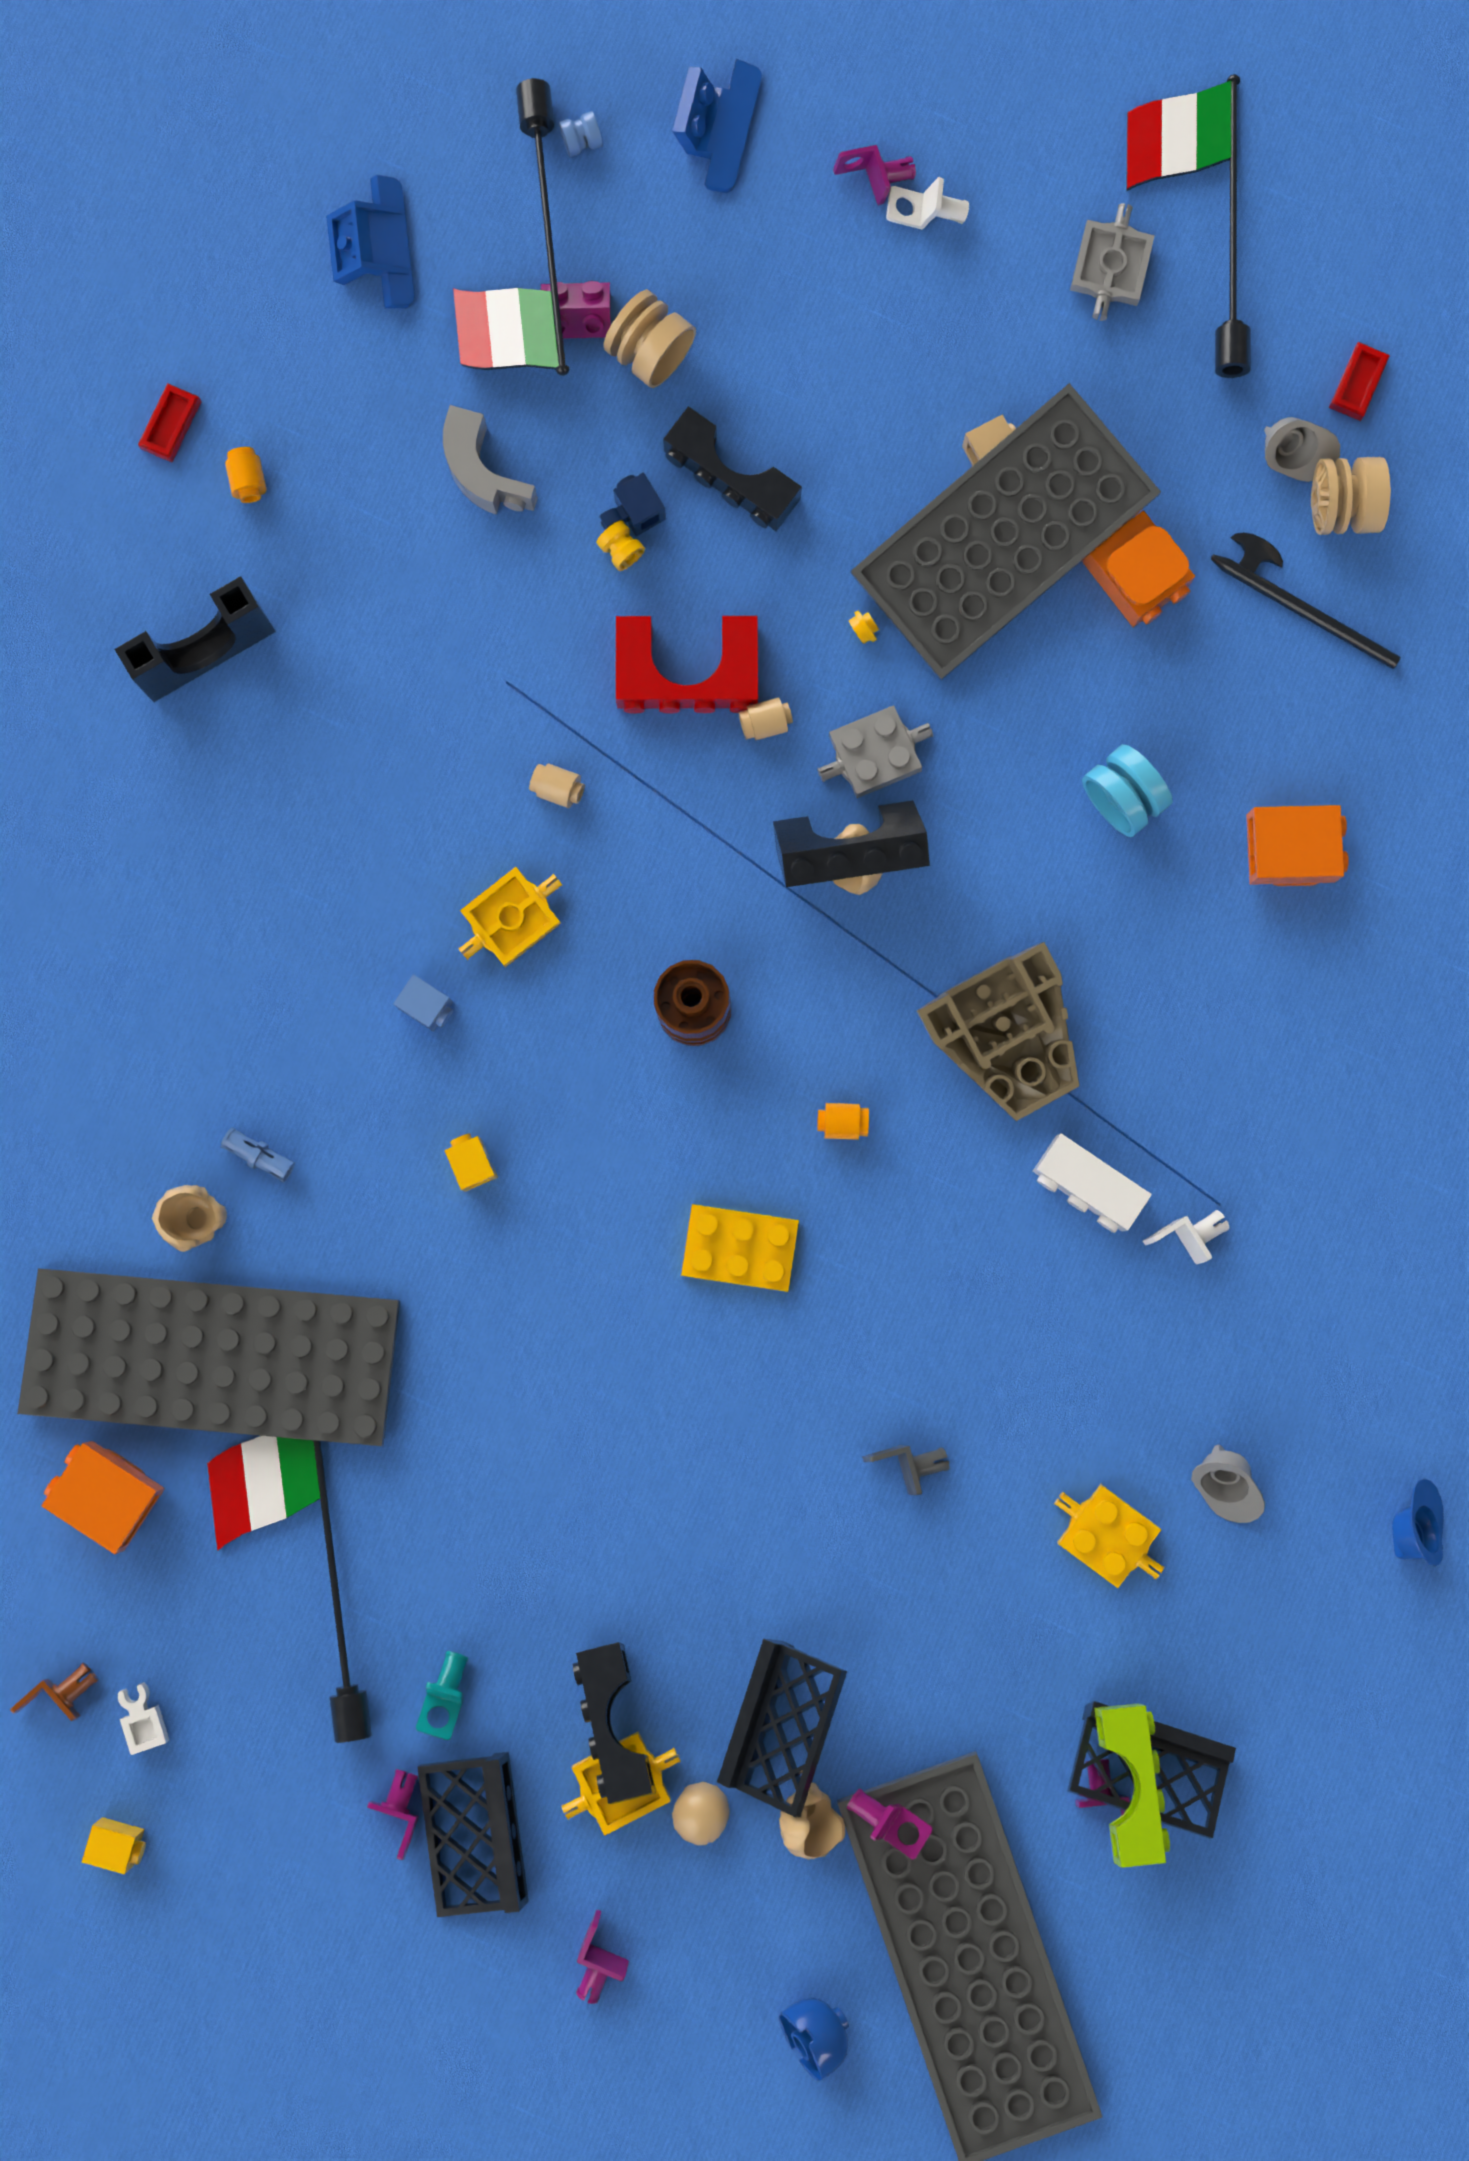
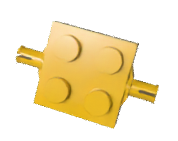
M517 867L513 868L460 910L471 924L475 936L458 949L469 960L471 956L485 947V949L494 953L506 968L561 924L550 910L546 897L560 886H563L562 883L552 874V876L537 887L535 884L527 881Z
M1102 1484L1098 1486L1089 1499L1081 1504H1078L1064 1492L1059 1495L1060 1499L1057 1498L1054 1505H1057L1071 1516L1068 1528L1057 1541L1061 1547L1116 1588H1119L1128 1574L1138 1566L1154 1579L1160 1576L1150 1566L1160 1573L1164 1570V1566L1147 1555L1151 1543L1161 1531L1159 1526Z
M638 1731L620 1740L619 1742L631 1752L648 1755L656 1794L617 1804H608L607 1797L601 1798L597 1785V1775L602 1774L599 1759L593 1760L592 1756H589L573 1764L572 1770L580 1785L581 1796L561 1805L563 1812H566V1818L569 1820L588 1810L596 1818L605 1836L671 1802V1797L663 1783L662 1771L681 1762L674 1747L654 1757L647 1750Z

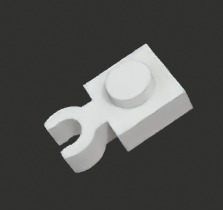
M145 1682L137 1685V1691L139 1692V1699L137 1701L129 1698L127 1689L118 1692L120 1705L129 1711V1715L121 1718L120 1722L131 1755L169 1741L159 1705L148 1708L147 1701L150 1691Z

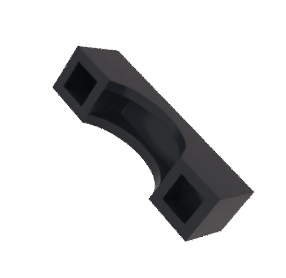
M688 406L663 439L666 458L676 467L682 468L685 466L692 471L694 478L707 488L713 486L722 493L723 499L735 508L741 506L751 513L750 517L759 526L763 528L769 526L777 531L800 501L802 486L774 466L754 475L739 474L727 468L720 461L715 451L717 426Z
M616 1642L576 1653L578 1662L573 1663V1672L577 1685H583L586 1699L580 1701L585 1723L591 1722L594 1737L588 1738L593 1760L599 1759L602 1774L597 1775V1785L601 1798L607 1797L608 1804H617L656 1794L648 1755L634 1753L626 1749L617 1740L611 1726L613 1702L618 1693L632 1682L624 1645Z

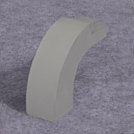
M450 405L443 428V447L451 475L461 492L472 503L493 514H497L500 502H503L504 506L514 511H523L524 508L534 511L538 499L534 485L496 475L489 471L480 461V450L487 430L484 414Z

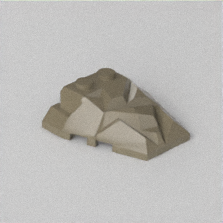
M1041 942L1014 956H1009L944 991L938 995V998L917 1010L932 1042L1015 1121L1079 1087L1072 1041H1069L1066 1023L1068 1013L1067 1008L1063 1005L1061 993L1062 977L1045 942Z

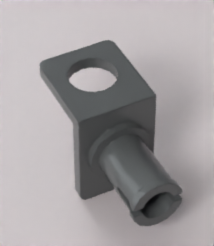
M899 1445L862 1456L863 1462H874L898 1455L907 1492L909 1495L916 1496L922 1494L919 1483L920 1477L948 1471L950 1468L949 1461L944 1462L942 1460L933 1463L936 1460L947 1458V1454L942 1447L913 1456L910 1446Z

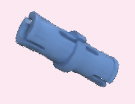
M233 1127L228 1130L221 1142V1148L247 1161V1166L253 1169L259 1168L283 1183L288 1179L295 1166V1162L269 1149L267 1143L263 1141L258 1143Z

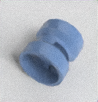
M592 111L582 114L578 120L566 119L559 122L561 135L569 157L579 155L581 150L585 148L594 150L603 146L600 130Z

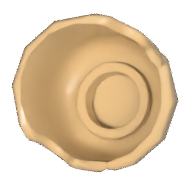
M707 1782L695 1783L685 1787L676 1800L672 1812L674 1829L683 1840L697 1846L707 1845L709 1842L713 1843L724 1831L730 1815L727 1796L718 1786Z

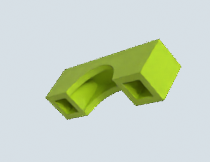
M1139 1703L1094 1708L1099 1746L1115 1752L1126 1762L1134 1782V1792L1129 1807L1123 1815L1109 1823L1113 1861L1121 1868L1166 1863L1165 1852H1170V1840L1167 1829L1162 1828L1160 1813L1165 1812V1801L1162 1790L1157 1789L1155 1774L1160 1772V1763L1157 1751L1151 1748L1150 1735L1155 1733L1152 1712H1147L1146 1705Z

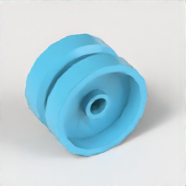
M1122 744L1106 758L1107 767L1102 765L1095 766L1082 778V783L1089 799L1101 815L1116 830L1125 836L1133 837L1148 824L1147 815L1157 817L1173 801L1167 784L1152 764L1137 750L1129 745Z

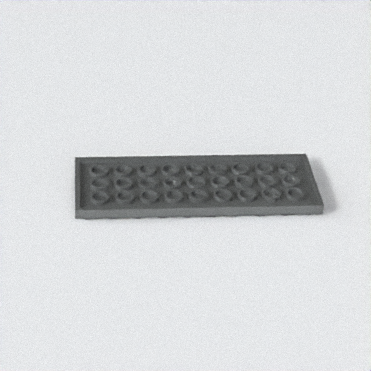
M38 1268L17 1414L384 1447L400 1301Z
M976 1751L863 1791L885 1807L891 1804H901L933 1827V1832L916 1859H910L884 1839L874 1841L870 1838L874 1826L853 1811L847 1809V1805L853 1795L837 1800L958 2160L983 2161L1102 2118L1101 2110ZM911 1822L903 1823L898 1831L900 1840L906 1845L915 1844L919 1838L917 1826Z

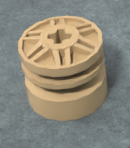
M645 289L636 294L622 308L612 322L603 345L604 350L611 356H617V361L622 365L626 366L633 362L632 373L647 386L655 388L667 380L681 364L693 344L696 328L678 313L674 312L667 315L668 305L661 300L657 301V296Z
M1358 457L1354 461L1352 469L1345 458H1338L1335 463L1332 459H1320L1318 461L1311 489L1312 518L1317 534L1329 535L1332 531L1336 534H1344L1347 531L1349 522L1353 532L1357 534L1380 533L1384 529L1388 519L1391 495L1390 474L1385 458Z

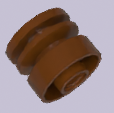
M683 960L669 966L659 976L654 988V1007L663 1031L671 1039L686 1046H703L715 1041L726 1030L731 1019L730 992L724 976L713 965L700 960ZM692 1000L700 1001V1003L694 1007L686 1006V1004Z

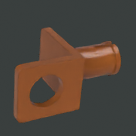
M83 1662L79 1668L59 1685L53 1684L49 1679L42 1680L10 1708V1711L13 1714L18 1713L45 1690L71 1721L77 1720L80 1714L73 1707V1701L99 1679L93 1672L80 1682V1679L91 1670Z

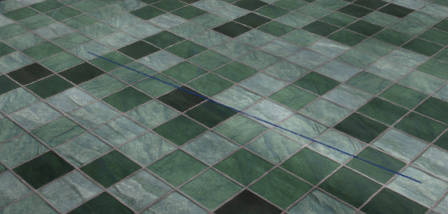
M508 681L506 682V684H508L509 686H511L513 689H515V690H516L517 692H519L521 695H523L524 697H526L528 700H530V701H531L532 703H534L536 706H538L539 708H541L543 711H545V712H546L547 714H549L551 717H553V718L556 719L558 722H560L562 725H564L565 727H567L569 730H571V731H572L573 733H575L577 736H579L580 738H582L584 741H586V742H587L588 744H590L592 747H594L595 749H597L599 752H601V753H602L603 755H605L607 758H609L610 760H612L614 763H616V764H617L618 766H620L622 769H624L625 771H627L629 774H631V775H632L633 777H635L637 780H639L640 782H642L644 785H646V786H647L648 788H650L652 791H654L655 793H657L659 796H661V797H662L663 799H665L667 802H669L670 804H672L674 807H676V808H677L678 810H680L682 813H684L685 815H687L689 818H691V819H692L693 821H695L697 824H699L700 826H702L704 829H706V830H707L708 832H710L712 835H714L715 837H717L719 840H721V841H722L723 843H725L727 846H729L730 848H732L734 851H736V852H737L738 854H740L742 857H744L745 859H747L749 862H751V863H752L753 865H755L757 868H759L760 870H762L764 873H766L768 876H770L772 879H774L775 881H777L779 884H781L783 887L786 888V886H785L782 882H780V881H779L778 879H776L774 876H772L771 874H769L767 871H765L763 868H761V867H760L759 865H757L755 862H753L752 860H750L748 857H746V856H745L744 854H742L740 851H738L737 849H735L733 846H731V845H730L729 843H727L725 840H723L722 838H720L718 835H716V834H715L714 832H712L710 829H708L707 827H705L703 824H701V823H700L699 821H697L695 818H693L692 816H690L688 813H686V812H685L684 810H682L680 807H678L677 805H675L673 802H671V801H670L669 799H667L665 796H663L662 794H660L658 791H656V790H655L654 788H652L650 785H648L647 783H645L643 780H641V779H640L639 777H637L635 774H633L632 772H630L628 769H626L624 766H622L621 764H619L617 761H615V760H614L613 758H611L609 755H607L606 753H604L602 750H600V749H599L598 747H596L594 744H592L591 742H589L587 739H585V738H584L583 736H581L579 733H577L576 731H574L572 728H570V727H569L568 725H566L564 722H562L561 720H559L557 717H555V716H554L553 714H551L549 711H547V710L544 709L542 706H540L538 703H536L535 701H533L531 698H529V697H528L527 695H525L523 692H521L520 690H518L516 687H514V686H513L512 684H510ZM789 887L786 888L787 890H789L790 892H792L794 895H796L798 898H800L802 901H804V902L807 903L809 906H811L813 909H815L817 912H819V913L822 914L824 917H826L828 920H830L832 923H834V924L837 925L839 928H841L843 931H845L847 934H849L850 936H852L854 939L858 940V942H860L862 945H864L865 947H867L869 950L873 951V953L877 954L879 957H881V958H882L883 960H885L887 963H889V964L892 965L894 968H896L898 971H900L902 974H904L905 976H907L909 979H911L913 982H915V983H916L917 985H919L921 988H923L924 990H926V991H927L928 993H930L932 996H934L935 998H938V996H936L934 993H932L931 991H929L927 988H925V987H924L923 985H921L919 982H917V981L914 980L912 977H910L908 974H906L904 971H902L901 969H899L897 966H895L893 963H891V962H890L889 960H887L885 957H883L882 955H880L878 952H876V951H875L874 949H872L870 946H868L867 944H865L863 941H861V940H860L859 938H857L855 935H853L852 933H850L848 930H846V929H845L844 927H842L840 924H838L837 922H835L833 919H831V918H830L829 916H827L825 913H823L822 911H820L818 908H816V907H815L814 905H812L810 902H808L807 900H805L803 897L799 896V894H797L796 892H794V891H793L792 889H790ZM1069 1092L1067 1093L1070 1097H1072V1098H1073L1074 1100H1076L1078 1103H1080L1081 1105H1083L1085 1108H1087L1089 1111H1091V1112H1092L1093 1114H1095L1097 1117H1099L1100 1119H1102L1104 1122H1106V1123H1107L1108 1125H1110L1112 1128H1114L1115 1130H1117L1119 1133H1121L1123 1136H1125V1137H1126L1127 1139H1129L1131 1142H1133L1134 1144H1136L1138 1147L1142 1148V1150L1146 1151L1148 1154H1150V1155H1151L1152 1157H1154L1156 1160H1158L1159 1162H1161L1163 1165H1165L1167 1168H1169V1169H1170L1171 1171H1173L1175 1174H1177L1178 1176H1180L1182 1179H1184L1186 1182H1188V1183H1189L1190 1185H1192L1194 1188H1196L1197 1190H1199L1201 1193H1203L1205 1196H1207V1197H1208L1209 1199H1211L1213 1202H1215V1203L1218 1204L1219 1206L1221 1205V1203H1219L1217 1200H1215L1214 1198H1212L1210 1195L1206 1194V1192L1202 1191V1189L1198 1188V1187H1197L1196 1185H1194L1192 1182H1190L1189 1180H1187L1185 1177H1183L1181 1174H1179V1173H1178L1177 1171H1175L1173 1168H1171L1170 1166H1168L1166 1163H1164L1162 1160H1160V1159H1159L1158 1157H1156L1154 1154H1152L1151 1152H1149L1147 1149H1145L1143 1146H1141V1145H1140L1139 1143H1137L1135 1140H1133L1132 1138H1130L1128 1135H1126V1134H1125L1124 1132H1122L1120 1129H1118L1117 1127H1115L1113 1124H1111V1123H1110L1109 1121H1107L1105 1118H1103V1117L1100 1116L1098 1113H1096L1095 1111H1093L1092 1109H1090L1088 1106H1086L1084 1103H1082V1102H1081L1080 1100H1078L1076 1097H1074L1073 1095H1071Z

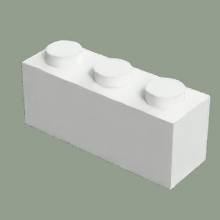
M1063 1134L1055 1136L1032 1171L1039 1176L1037 1179L1039 1184L1052 1192H1055L1058 1188L1069 1196L1067 1202L1084 1213L1089 1209L1099 1216L1097 1222L1113 1233L1117 1229L1122 1232L1128 1231L1152 1195Z

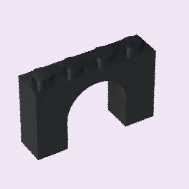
M241 576L209 594L217 606L218 612L209 624L195 634L177 642L159 644L145 631L114 649L132 680L153 702L276 632Z
M914 801L879 805L880 828L869 834L853 838L833 839L819 836L813 832L808 816L773 821L777 856L786 888L930 866L927 831Z

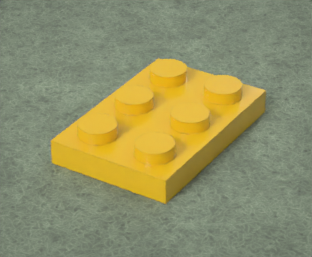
M692 1204L681 1276L788 1292L799 1220Z

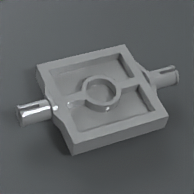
M1125 203L1118 205L1115 223H1100L1087 220L1070 291L1088 294L1097 298L1092 317L1097 320L1102 307L1099 321L1107 319L1110 302L1117 301L1134 306L1138 305L1155 235L1138 232L1131 226H1128L1133 207L1128 204L1123 217Z
M893 705L830 731L829 738L836 751V761L817 768L818 774L821 776L822 782L842 774L850 783L856 798L862 797L922 772V765L915 752V743L933 737L932 729L927 722L909 731L901 722Z

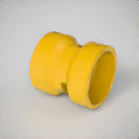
M621 520L609 526L596 541L603 552L610 553L612 563L618 571H623L633 565L645 551L643 544L638 539H633L630 536L629 527Z

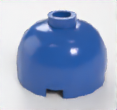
M811 1998L800 2000L781 2012L779 2022L791 2049L796 2047L803 2058L799 2062L811 2077L820 2081L833 2073L843 2063L848 2049V2037L845 2029L849 2027V2023L838 2007L832 2009L824 2001Z

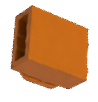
M1144 510L1129 520L1083 560V564L1133 628L1142 621L1146 625L1151 623L1163 612L1161 607L1169 601L1176 604L1191 592L1188 587L1195 578V575L1189 569V561L1186 555L1168 532L1156 526Z
M1341 805L1254 807L1246 814L1250 885L1313 886L1318 883H1335L1344 876V872H1347L1349 863L1348 853L1343 851L1342 837L1346 835L1347 822L1346 817L1341 816Z
M94 1441L84 1442L81 1446L77 1444L72 1448L64 1461L68 1466L60 1477L55 1476L46 1487L44 1495L47 1498L41 1507L113 1554H118L125 1551L165 1488L147 1477L142 1469L113 1450L105 1449Z

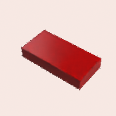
M1357 342L1329 408L1361 421L1390 355Z
M167 383L138 443L140 449L172 463L202 402L201 399L194 394Z

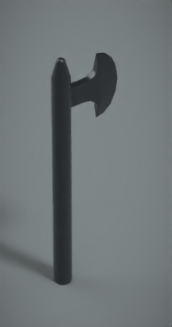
M1244 532L1236 533L1230 537L1244 550V556L1239 564L1226 557L1215 554L1211 556V560L1223 572L1386 666L1394 669L1401 657L1254 573L1262 562H1270L1282 567L1283 560L1280 553L1265 539Z

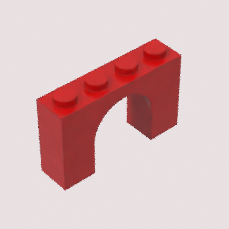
M616 616L617 709H624L626 713L638 714L645 712V709L659 708V712L670 714L680 712V708H694V711L697 713H713L715 708H730V712L738 713L747 710V706L758 703V616H722V657L720 664L708 679L694 685L673 683L664 678L656 669L652 660L651 616Z

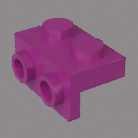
M557 282L563 339L606 337L611 326L610 282ZM541 284L540 290L551 291L550 284Z

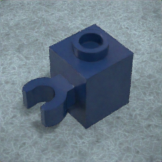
M644 472L636 477L629 475L623 478L617 484V488L613 489L615 503L618 507L609 509L599 516L604 530L621 520L629 524L635 536L666 520L665 506Z

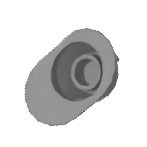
M1287 417L1279 420L1272 427L1266 426L1264 429L1267 435L1265 438V460L1267 465L1276 472L1306 482L1313 481L1314 471L1320 459H1332L1335 463L1340 457V443L1336 435L1311 422Z
M1215 1445L1212 1453L1192 1471V1482L1209 1507L1220 1517L1236 1523H1249L1258 1519L1264 1512L1265 1501L1252 1479L1250 1465L1242 1455L1226 1451L1221 1445Z

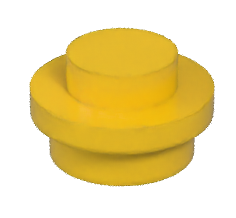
M857 610L854 612L855 616L848 620L863 644L870 640L875 642L877 638L874 633L879 630L877 624L869 612L862 615Z

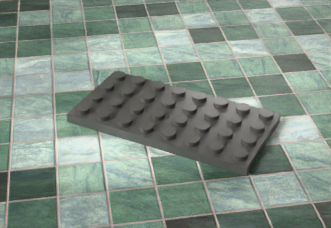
M1069 383L853 568L851 574L937 677L943 680L1158 497L1161 491Z

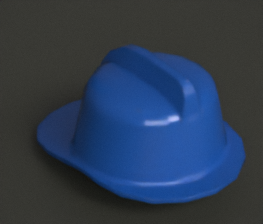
M1419 1480L1413 1489L1411 1506L1394 1516L1392 1521L1395 1555L1398 1558L1425 1559L1430 1565L1437 1566L1441 1564L1443 1558L1442 1534L1444 1516L1441 1496L1437 1487L1430 1480Z

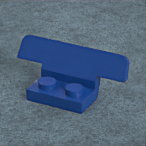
M739 59L735 61L729 89L713 87L701 67L688 68L672 131L687 154L710 159L704 185L707 190L728 193L734 188L762 79V73L758 67Z
M375 175L370 178L373 203L354 200L326 216L333 282L346 285L367 273L381 276L385 309L408 308L414 301L415 296L402 185L395 178Z

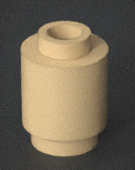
M779 697L749 705L747 710L738 712L745 739L754 738L756 741L788 732L787 725L793 723L788 703L782 704Z
M549 763L546 766L541 764L536 766L529 785V790L535 792L538 798L566 808H570L573 803L578 804L585 789V784L581 783V775Z

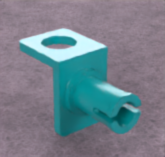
M446 1651L437 1683L427 1682L426 1684L427 1694L416 1724L418 1732L444 1740L451 1739L464 1700L463 1693L458 1690L468 1657ZM435 1707H443L449 1713V1721L442 1728H434L428 1723V1713Z

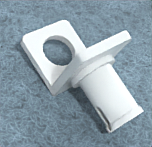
M938 177L924 193L892 186L888 196L886 218L888 221L921 230L936 216L963 224L969 212V202L942 195L944 178ZM905 198L911 202L913 206L912 215L904 216L900 214L896 208L897 199Z
M1215 1210L1211 1215L1195 1225H1192L1189 1218L1185 1216L1143 1240V1243L1146 1246L1157 1242L1175 1230L1196 1264H1200L1212 1259V1255L1205 1244L1221 1233L1228 1231L1229 1224L1226 1220L1213 1226L1225 1218L1218 1210Z

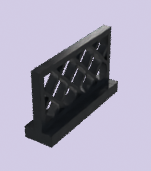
M763 1639L717 1783L727 1788H736L793 1817H801L847 1671L795 1649L793 1645L784 1641ZM790 1657L798 1659L803 1675L790 1682L786 1670ZM825 1671L832 1674L833 1678L829 1691L820 1695L814 1677ZM806 1681L812 1700L799 1706L793 1688ZM786 1693L792 1711L779 1717L775 1708L778 1696ZM815 1706L820 1719L817 1727L809 1731L802 1713ZM795 1718L801 1736L788 1742L781 1724ZM774 1729L780 1747L767 1754L763 1741L766 1732ZM804 1742L808 1756L805 1764L797 1768L791 1749ZM783 1754L789 1773L776 1779L770 1760ZM762 1765L768 1784L757 1788L751 1785L750 1781L754 1769ZM792 1779L796 1789L792 1804L784 1801L779 1785Z
M1093 1701L1085 1705L1082 1717L1084 1724L1067 1792L1126 1811L1131 1801L1121 1800L1113 1784L1127 1776L1133 1782V1777L1126 1762L1118 1755L1126 1772L1110 1780L1099 1760L1113 1753V1751L1107 1750L1096 1756L1090 1745L1089 1740L1092 1728L1097 1730L1094 1708L1108 1707V1705ZM1154 1721L1155 1733L1150 1735L1151 1748L1161 1751L1158 1753L1159 1758L1167 1753L1176 1756L1184 1770L1167 1779L1160 1766V1772L1157 1775L1162 1783L1157 1786V1789L1165 1788L1175 1805V1808L1167 1813H1160L1161 1823L1211 1839L1214 1836L1228 1767L1230 1763H1233L1236 1748ZM1086 1753H1088L1091 1760L1084 1763ZM1186 1760L1195 1762L1196 1764L1190 1767ZM1094 1764L1104 1782L1103 1785L1094 1790L1079 1786L1082 1770ZM1202 1765L1217 1770L1214 1786L1205 1791L1202 1790L1192 1772ZM1187 1775L1197 1795L1181 1804L1171 1783ZM1107 1788L1111 1796L1100 1793V1791ZM1212 1793L1211 1801L1209 1802L1206 1795ZM1199 1799L1208 1813L1205 1827L1193 1824L1184 1809ZM1178 1812L1182 1820L1172 1817V1815Z
M509 1752L494 1753L488 1757L419 1765L417 1768L437 1917L504 1910L505 1913L519 1912L529 1902ZM482 1767L484 1784L478 1792L461 1779L468 1768ZM460 1769H461V1771L458 1773V1775H456L454 1772L451 1771V1770H460ZM441 1772L452 1781L442 1796L431 1787L429 1773ZM456 1785L473 1798L463 1812H460L446 1800ZM484 1791L486 1793V1799L483 1796H481ZM432 1799H434V1800L437 1802V1804L434 1806V1808H433V1800H432ZM476 1802L488 1811L489 1821L483 1829L466 1817ZM441 1806L457 1819L448 1833L444 1832L435 1823V1814ZM460 1823L477 1835V1838L468 1850L451 1837ZM489 1828H490V1831H491V1836H489V1835L486 1833ZM437 1836L442 1840L439 1845ZM481 1839L493 1848L494 1859L488 1867L471 1854ZM445 1844L462 1856L453 1871L440 1861L439 1852ZM466 1860L482 1873L473 1888L456 1875ZM494 1866L496 1868V1874L491 1871ZM442 1874L447 1877L444 1883ZM486 1877L498 1886L500 1900L487 1901L476 1892ZM450 1881L467 1894L461 1904L446 1906L444 1890ZM472 1898L477 1903H468V1901Z

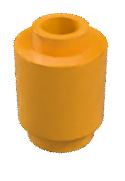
M238 447L228 451V459L225 461L232 497L240 499L242 503L259 501L261 495L267 491L260 457L255 454V450L251 447Z
M825 1103V1110H818L817 1131H824V1139L859 1140V1136L868 1137L869 1108H860V1104Z

